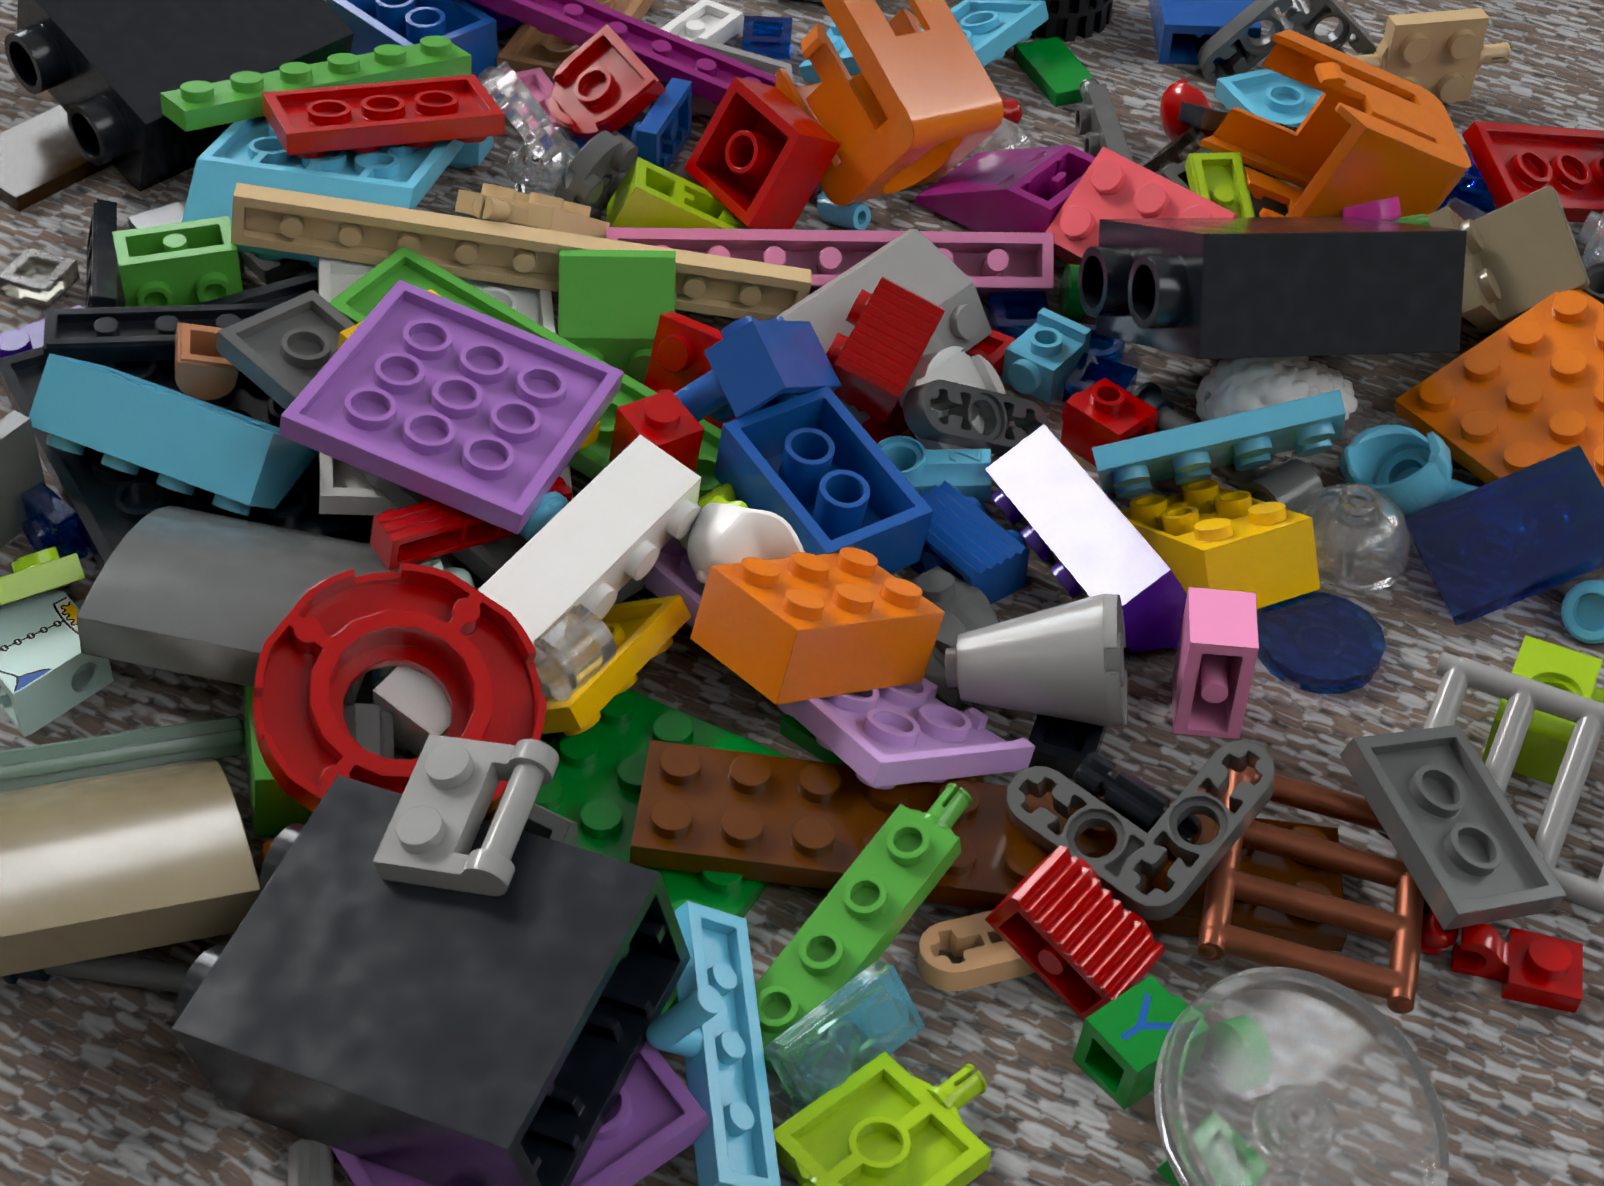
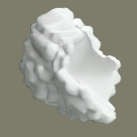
M1308 356L1224 358L1219 361L1217 366L1211 368L1210 374L1203 377L1195 396L1197 401L1196 413L1201 422L1339 389L1346 412L1345 420L1349 419L1350 413L1356 411L1358 403L1354 397L1352 382L1343 379L1340 370L1328 368L1327 365L1319 364L1317 361H1309ZM1295 450L1274 455L1277 457H1291Z

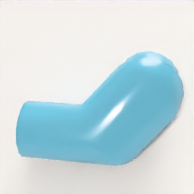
M822 188L821 192L817 194V211L822 221L854 230H865L869 225L871 212L867 205L854 203L846 206H837L827 198Z

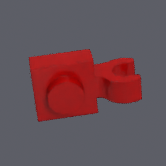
M1488 924L1462 927L1461 945H1454L1452 948L1451 971L1502 981V999L1576 1013L1582 1001L1583 944L1514 927L1510 928L1504 941L1498 931Z

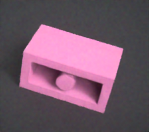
M1188 587L1172 673L1173 733L1231 739L1240 738L1259 650L1256 593Z

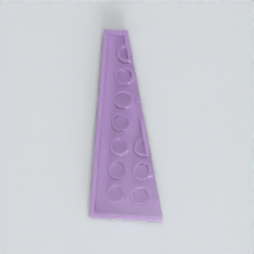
M673 536L660 549L659 557L649 571L644 585L646 589L651 590L659 598L681 595L691 615L687 623L693 628L705 583L697 580L696 574L690 565L687 551L680 547ZM923 678V681L919 683L777 705L782 712L794 717L816 737L819 745L835 753L856 772V777L861 782L877 789L887 790L894 788L896 785L919 782L944 783L947 779L1021 771L1029 767L1035 745L1024 737L1013 741H1005L987 730L985 726L989 716L976 708L965 709V712L962 713L937 700L935 696L939 686L926 678Z

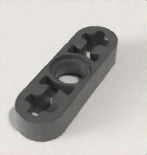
M941 379L911 388L905 395L903 402L905 421L909 429L919 438L969 449H991L992 454L1002 456L1043 424L1050 430L1046 413L1039 404L1032 400ZM973 405L979 408L984 418V431L982 434L975 429L971 420ZM931 408L940 411L949 409L948 416L939 418L938 412L931 410ZM1011 421H1014V422H1015V426H1017L1018 428H1021V429H1017V428H1009V429H1007V423H1008V422H1011Z

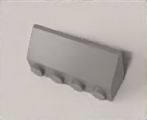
M918 229L907 230L778 315L782 316L785 321H810L825 353H827L838 332L849 337L855 327L845 320L860 291L864 289L873 294L883 276L946 310L920 360L930 353L952 346L963 347L964 349L961 351L966 352L992 334L974 282ZM840 400L860 424L871 418L866 411H858L855 405H847L844 400Z

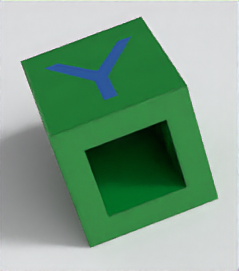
M1150 975L1085 1019L1072 1060L1123 1110H1126L1189 1066L1204 1027L1195 1019L1190 1007L1181 998L1171 995Z

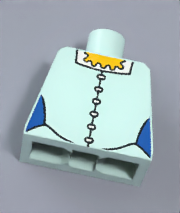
M53 589L0 607V708L24 737L36 732L114 681L109 659L81 653L76 620L80 609L61 590Z

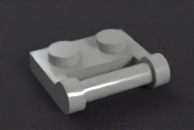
M429 734L372 861L381 879L488 896L504 895L515 872V866L511 862V858L541 785L551 782L560 761L556 750L548 744L534 739H522L516 745ZM499 781H507V787L481 849L472 850L470 853Z

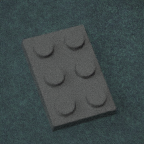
M1460 724L1353 738L1340 754L1444 931L1551 912L1567 896Z

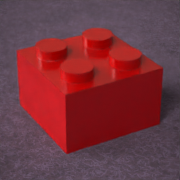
M734 77L684 169L747 227L792 230L841 143L777 87Z

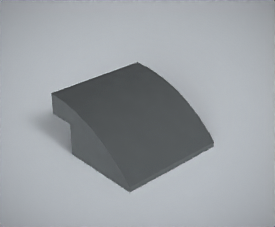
M176 506L158 508L143 517L125 535L93 583L76 616L81 653L254 687L258 659L264 642L308 589L324 579L353 568L355 576L377 572H399V568L388 570L370 544ZM420 561V562H417V563H413V564H418V565H419V564L423 563V561ZM377 669L366 672L351 685L343 705L351 706L355 703L374 704V685L380 679Z

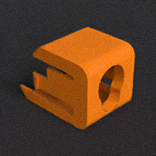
M821 0L861 69V74H849L821 23L817 24L801 40V52L805 60H810L822 82L795 87L785 67L779 68L776 71L775 87L841 143L819 182L824 194L837 206L854 204L940 180L999 127L1004 115L1000 95L945 0H907L915 15L907 8H902L889 22H887L875 0ZM920 25L923 27L924 31H921L919 29Z
M1293 30L1274 34L1271 40L1276 42V45L1261 66L1323 92L1296 132L1241 108L1234 107L1231 108L1213 136L1203 138L1199 143V146L1216 153L1240 152L1243 164L1305 189H1299L1244 166L1246 184L1254 198L1261 200L1265 196L1285 204L1288 209V213L1284 216L1263 207L1259 213L1260 217L1344 216L1342 208L1395 196L1399 197L1402 213L1399 217L1422 213L1429 215L1437 211L1472 165L1444 105L1435 95L1419 85Z

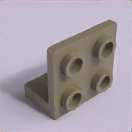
M1546 186L1475 220L1469 218L1464 221L1449 206L1427 215L1431 227L1467 231L1462 316L1483 333L1513 321L1556 291L1583 290L1590 285L1560 198L1552 186Z

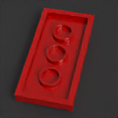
M474 74L262 92L263 114L286 154L304 159L322 157L326 154V151L348 149L355 153L366 154L380 150L381 146L403 144L410 148H427L432 146L434 141L456 139L463 143H479L485 141L487 136L505 135L504 112Z
M1474 121L1462 134L1472 154L1473 162L1479 169L1497 209L1546 186H1552L1558 193L1568 222L1604 224L1603 130Z

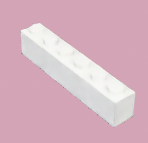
M639 435L478 589V591L510 611L521 624L537 654L534 663L537 672L545 664L552 667L559 663L571 648L575 634L589 620L597 623L603 619L614 605L618 591L631 578L638 581L645 577L656 563L660 549L673 536L681 539L688 534L700 515L701 508L698 506L701 477L642 435ZM398 666L373 690L374 704L380 705L386 711L393 712L394 739L415 756H420L429 734L446 736L450 727V706L443 690L428 675L410 667Z

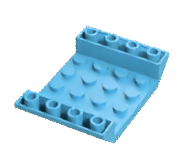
M265 116L233 122L197 158L182 222L229 216L232 225L233 194L236 183L415 209L448 165L454 168L479 166L494 147V136H487L485 141L479 143H463L456 139L434 141V144L427 148H410L403 144L381 146L380 150L366 154L355 153L348 149L326 151V154L322 157L304 159L286 154ZM236 244L238 252L252 253L261 260L275 261L288 258L308 261L311 266L318 268V256Z

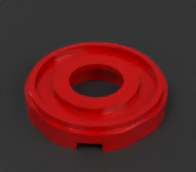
M401 563L399 572H377L355 576L354 568L340 572L308 589L264 642L258 659L252 702L253 726L259 750L270 773L285 794L314 812L337 775L403 794L419 757L413 759L384 758L364 749L350 735L343 718V704L351 685L366 672L384 666L410 667L428 675L443 690L450 706V727L446 734L447 737L516 745L522 739L540 741L546 714V696H542L541 683L534 663L537 654L527 633L510 611L451 572L410 563ZM499 781L484 819L498 807L507 787V781Z

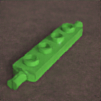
M947 784L945 790L927 812L909 809L900 804L755 984L766 1069L786 1074L792 1071L962 853L960 837L956 836L951 828L973 802L972 797L964 788L960 787L958 791L957 784Z

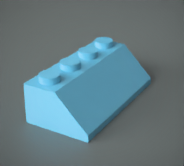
M49 353L29 414L33 428L49 433L46 444L78 455H83L85 447L104 453L101 460L102 465L133 475H138L141 466L159 473L156 484L187 495H193L195 487L215 493L212 501L213 505L247 516L252 506L275 509L319 453L316 450L280 436L279 427L107 366Z

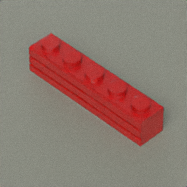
M559 476L548 493L557 491L566 497L569 503L572 500L573 491L566 485L563 478ZM423 500L412 506L396 510L389 509L381 514L374 515L370 545L388 570L398 569L401 563L413 564L517 534L436 500Z

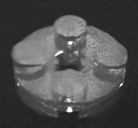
M506 60L488 73L490 77L484 80L482 84L504 112L507 119L512 125L514 124V127L543 166L551 160L556 162L572 150L560 131H557L551 124L552 122L544 109L513 68L511 69Z

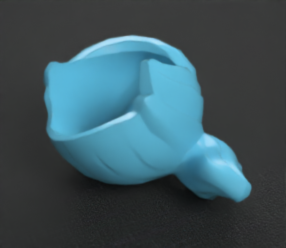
M1379 425L1367 428L1353 438L1349 446L1345 447L1340 457V471L1346 480L1350 494L1369 512L1391 517L1408 518L1434 507L1440 514L1453 512L1467 515L1474 509H1491L1495 504V496L1482 488L1451 478L1453 468L1450 448L1433 431L1426 433V438L1417 430L1401 425Z

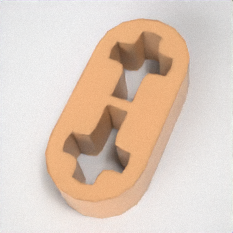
M993 910L934 924L922 934L919 942L917 957L919 974L926 983L936 989L948 992L962 991L1030 975L1035 971L985 921V918ZM950 949L955 957H963L962 962L952 964L946 955L939 956V950Z

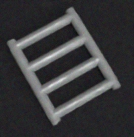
M1442 652L1437 660L1438 669L1436 675L1441 676L1442 679L1423 729L1454 725L1468 687L1508 700L1485 766L1503 794H1505L1535 709L1575 722L1534 843L1567 894L1563 900L1604 913V863L1597 882L1556 868L1599 741L1604 732V703L1465 657Z

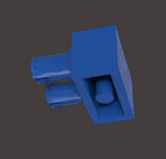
M746 316L723 328L721 331L723 339L704 351L712 370L674 394L698 422L710 415L713 420L721 423L730 420L734 416L740 418L827 385L832 391L842 385L810 321H785L782 316L769 320H756L754 316Z

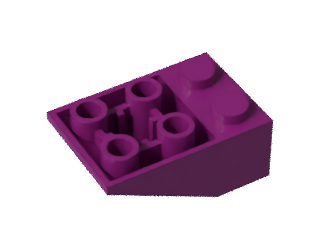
M1070 145L977 153L916 196V203L976 232L1045 233L1095 157Z

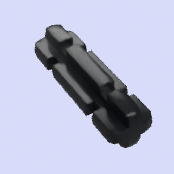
M1089 753L1076 769L1073 776L1074 783L1097 799L1103 797L1107 806L1148 833L1171 806L1172 800L1126 770L1117 773L1114 770L1116 764L1099 753ZM1196 815L1188 816L1180 823L1177 829L1178 833L1184 841L1195 845L1203 831V822Z

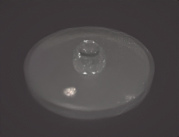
M1260 967L1248 969L1230 975L1215 983L1191 1002L1169 1029L1161 1046L1156 1064L1154 1106L1161 1143L1168 1163L1180 1186H1447L1449 1174L1448 1134L1444 1114L1433 1083L1421 1060L1400 1031L1378 1009L1349 988L1316 973L1295 968Z

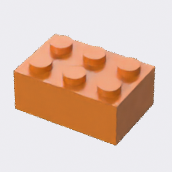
M845 547L839 553L821 555L796 552L791 555V558L772 560L746 557L741 560V563L710 566L690 639L775 705L922 682L945 611L923 597L922 589L910 581L894 577L877 565L878 559L874 555L858 548Z

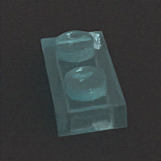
M877 960L763 1049L795 1108L801 1111L830 1089L843 1084L850 1075L884 1051L890 1055L923 1029L925 1025L894 965Z

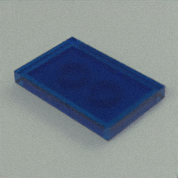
M1580 445L1404 519L1406 529L1455 625L1470 622L1604 566V487Z

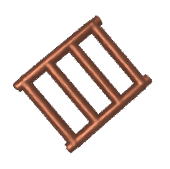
M1248 766L1241 773L1228 769L1229 788L1220 800L1228 810L1229 796L1241 782L1246 781L1254 786L1256 785L1254 768ZM1274 773V792L1269 801L1385 832L1366 798ZM1253 820L1208 875L1197 952L1200 957L1209 961L1220 960L1224 954L1381 997L1387 999V1007L1392 1012L1407 1014L1414 1009L1415 994L1418 987L1425 898L1400 856L1397 860ZM1216 824L1214 839L1220 831L1218 824ZM1242 846L1395 888L1394 913L1240 871L1239 864ZM1234 899L1391 942L1389 967L1384 968L1230 925Z

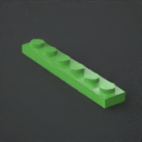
M426 36L420 39L419 44L408 46L384 44L375 47L372 53L361 55L336 53L328 56L327 61L314 64L289 62L282 64L277 71L261 74L253 71H241L232 74L230 80L214 83L188 81L181 84L180 89L160 93L162 114L185 132L263 117L262 92L471 75V54L451 43V40L447 37Z

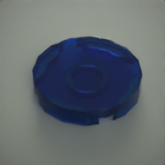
M1310 592L1269 605L1263 610L1258 622L1259 650L1257 656L1270 674L1283 682L1286 677L1293 682L1300 683L1299 689L1315 694H1342L1365 686L1372 680L1373 674L1379 669L1386 646L1382 627L1367 610L1346 598L1324 592Z

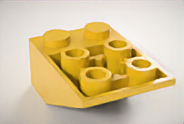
M1202 480L1184 484L1181 487V493L1168 497L1147 495L1135 498L1129 502L1130 508L1121 510V513L1169 566L1186 593H1188V587L1256 593V607L1259 609L1320 589L1312 517L1286 509L1284 503L1264 502L1252 498L1251 493L1248 491H1231L1219 487L1217 481Z

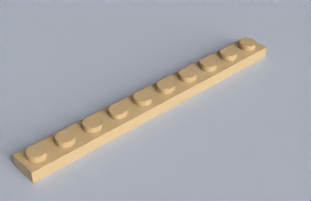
M236 183L233 194L231 244L372 265L380 264L399 248L405 246L460 278L559 292L560 249L676 251V310L737 319L746 316H754L756 320L774 318L807 297L812 284L811 269L244 183Z

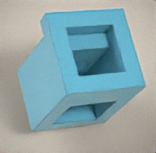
M1042 308L1037 313L1036 323L1005 348L1002 382L1011 385L1019 393L1030 394L1050 404L1086 371L1092 329L1046 308Z

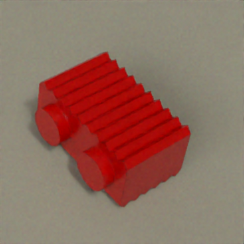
M883 276L873 294L862 289L845 320L855 326L850 336L846 337L838 332L826 353L842 385L833 391L839 400H844L847 405H855L858 411H866L869 417H877L879 422H887L946 310Z
M1061 845L1036 865L985 918V921L1083 1022L1087 1017L1134 987L1165 952L1163 944L1154 941L1153 933L1150 932L1147 923L1138 914L1123 909L1121 901L1112 898L1111 890L1102 888L1101 881L1095 870L1086 861L1071 856L1069 848Z

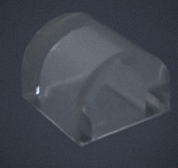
M579 604L577 607L574 606L534 641V648L537 653L534 663L540 679L542 695L553 701H567L610 663L616 655V644L610 630L597 615L582 604Z

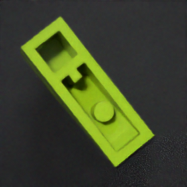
M640 157L635 159L607 204L606 222L610 223L609 227L755 229L747 227L707 189Z

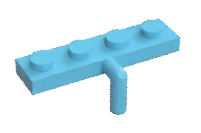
M686 901L674 911L691 957L677 983L679 1002L650 1023L646 1031V1038L648 1043L657 1050L685 1057L688 1090L709 1118L710 1123L698 1140L694 1142L698 1186H781L747 919Z

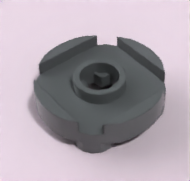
M607 130L598 133L578 152L568 166V169L576 174L568 189L558 184L554 197L590 206V217L600 220L602 211L607 208L608 202L632 166L638 154V147L615 130H613V134Z

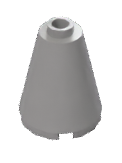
M1101 593L958 634L956 647L945 649L947 687L958 688L961 700L1111 728L1113 726L1127 725L1128 676L1124 665L1126 639L1120 594Z

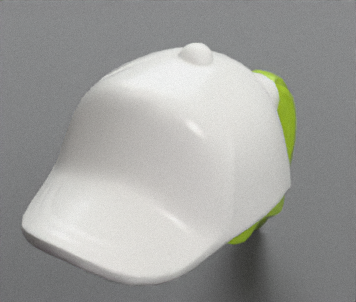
M728 483L717 487L698 499V506L701 508L700 515L688 534L681 539L675 538L680 547L687 551L690 565L696 574L697 580L701 583H706L710 566L741 563V560L746 557H756L765 560L791 558L793 553L805 552L797 534L784 518L769 511L750 509L746 503L736 501L735 490Z

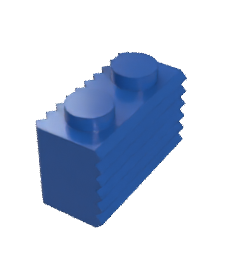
M945 480L940 487L934 485L930 492L925 490L922 493L921 497L933 510L920 561L909 567L920 575L937 565L962 579L970 586L980 589L986 595L990 604L1025 587L1030 549L1017 531L1013 529L1005 530L987 515L985 508L977 498L973 496L965 497Z

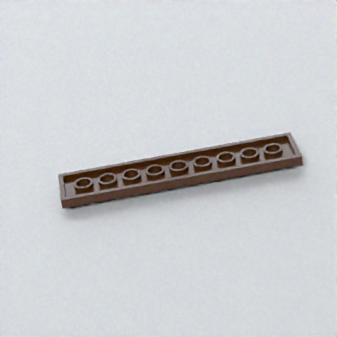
M650 740L631 841L630 863L695 873L712 871L743 874V879L832 890L900 804L909 809L927 812L949 783L957 784L958 791L960 787L964 788L973 800L972 804L967 807L951 828L953 833L960 837L962 853L923 902L994 910L1018 883L1050 853L1024 836L1013 825L1007 804L1008 786L947 779L944 783H910L896 785L892 789L883 790L870 787L861 782L856 777V772L848 765ZM1047 792L1041 798L1034 797L1031 794L1026 796L1029 813L1032 814L1039 807L1046 808L1059 818L1061 832L1057 835H1062L1068 820L1054 810L1051 793ZM1099 798V800L1102 801L1104 804L1106 803V801L1103 800V798ZM1195 814L1203 822V831L1195 845L1210 843L1214 840L1217 823L1206 815ZM1264 818L1254 819L1259 822L1339 843L1338 828ZM1103 827L1086 829L1079 835L1076 841L1077 849L1082 854L1091 858H1100L1108 855L1117 844L1116 836L1110 830ZM1165 845L1162 847L1167 848L1168 864L1154 878L1148 877L1144 873L1140 875L1142 893L1148 895L1155 888L1165 893L1169 891L1167 873L1177 858ZM1242 846L1239 864L1240 871L1344 899L1341 873ZM1208 877L1186 904L1172 917L1162 920H1146L1142 918L1147 923L1150 931L1199 937ZM1234 899L1230 925L1320 950L1341 952L1347 939L1346 930Z

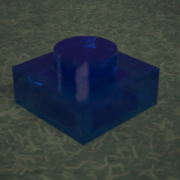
M744 15L742 50L772 59L790 60L792 17Z
M1045 291L990 293L988 313L992 330L1017 339L1036 323L1037 313L1042 308L1049 310Z
M1084 353L1065 382L1062 402L1066 403L1073 394L1084 391L1103 378L1132 393L1136 385L1138 368Z
M43 482L21 493L27 515V520L22 522L23 531L29 543L37 552L56 547L60 558L77 553L80 560L88 555L77 511Z

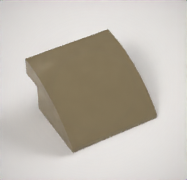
M213 757L0 792V977L234 933L260 894V886L251 851L233 793L220 764Z

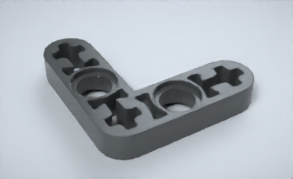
M1255 0L1201 46L1197 60L1207 82H1215L1219 78L1247 73L1264 59L1276 45V42L1271 40L1274 34L1286 30L1298 31L1306 37L1343 53L1345 51L1342 46L1346 41L1357 53H1362V55L1374 54L1377 48L1370 35L1337 0H1302L1301 2L1298 0ZM1279 7L1281 13H1285L1286 16L1280 19L1275 8ZM1329 17L1339 19V24L1333 32L1326 35H1317L1315 33L1316 26L1323 19ZM1261 20L1272 22V27L1266 35L1260 38H1250L1247 36L1249 28L1254 23ZM1240 39L1245 49L1244 51H1241L1238 44L1235 46L1234 42ZM1219 56L1224 60L1229 58V62L1223 66L1218 62L1213 63Z
M1236 740L1224 744L1211 756L1148 833L1063 774L1049 767L1034 766L1022 770L1013 777L1007 789V804L1013 825L1024 836L1050 854L1060 845L1068 847L1071 856L1086 861L1095 870L1101 881L1102 888L1111 890L1113 899L1121 901L1124 907L1146 920H1162L1172 917L1186 904L1269 802L1274 792L1275 765L1271 755L1261 745L1254 742ZM1248 766L1254 768L1256 785L1254 786L1246 781L1241 782L1229 796L1228 810L1220 801L1229 788L1228 769L1241 773ZM1047 792L1051 793L1054 810L1068 820L1062 835H1057L1061 832L1059 818L1043 807L1035 809L1032 814L1029 813L1026 796L1031 794L1034 797L1041 798ZM1195 814L1206 815L1218 824L1220 831L1217 837L1210 843L1193 845L1184 841L1179 835L1177 829L1180 823L1188 816ZM1103 827L1110 830L1116 836L1117 844L1108 855L1100 858H1091L1082 854L1077 849L1076 841L1079 835L1086 829ZM1166 845L1177 858L1167 873L1169 891L1165 893L1155 888L1148 895L1142 893L1140 875L1144 873L1151 878L1159 875L1168 864L1167 848L1162 847Z

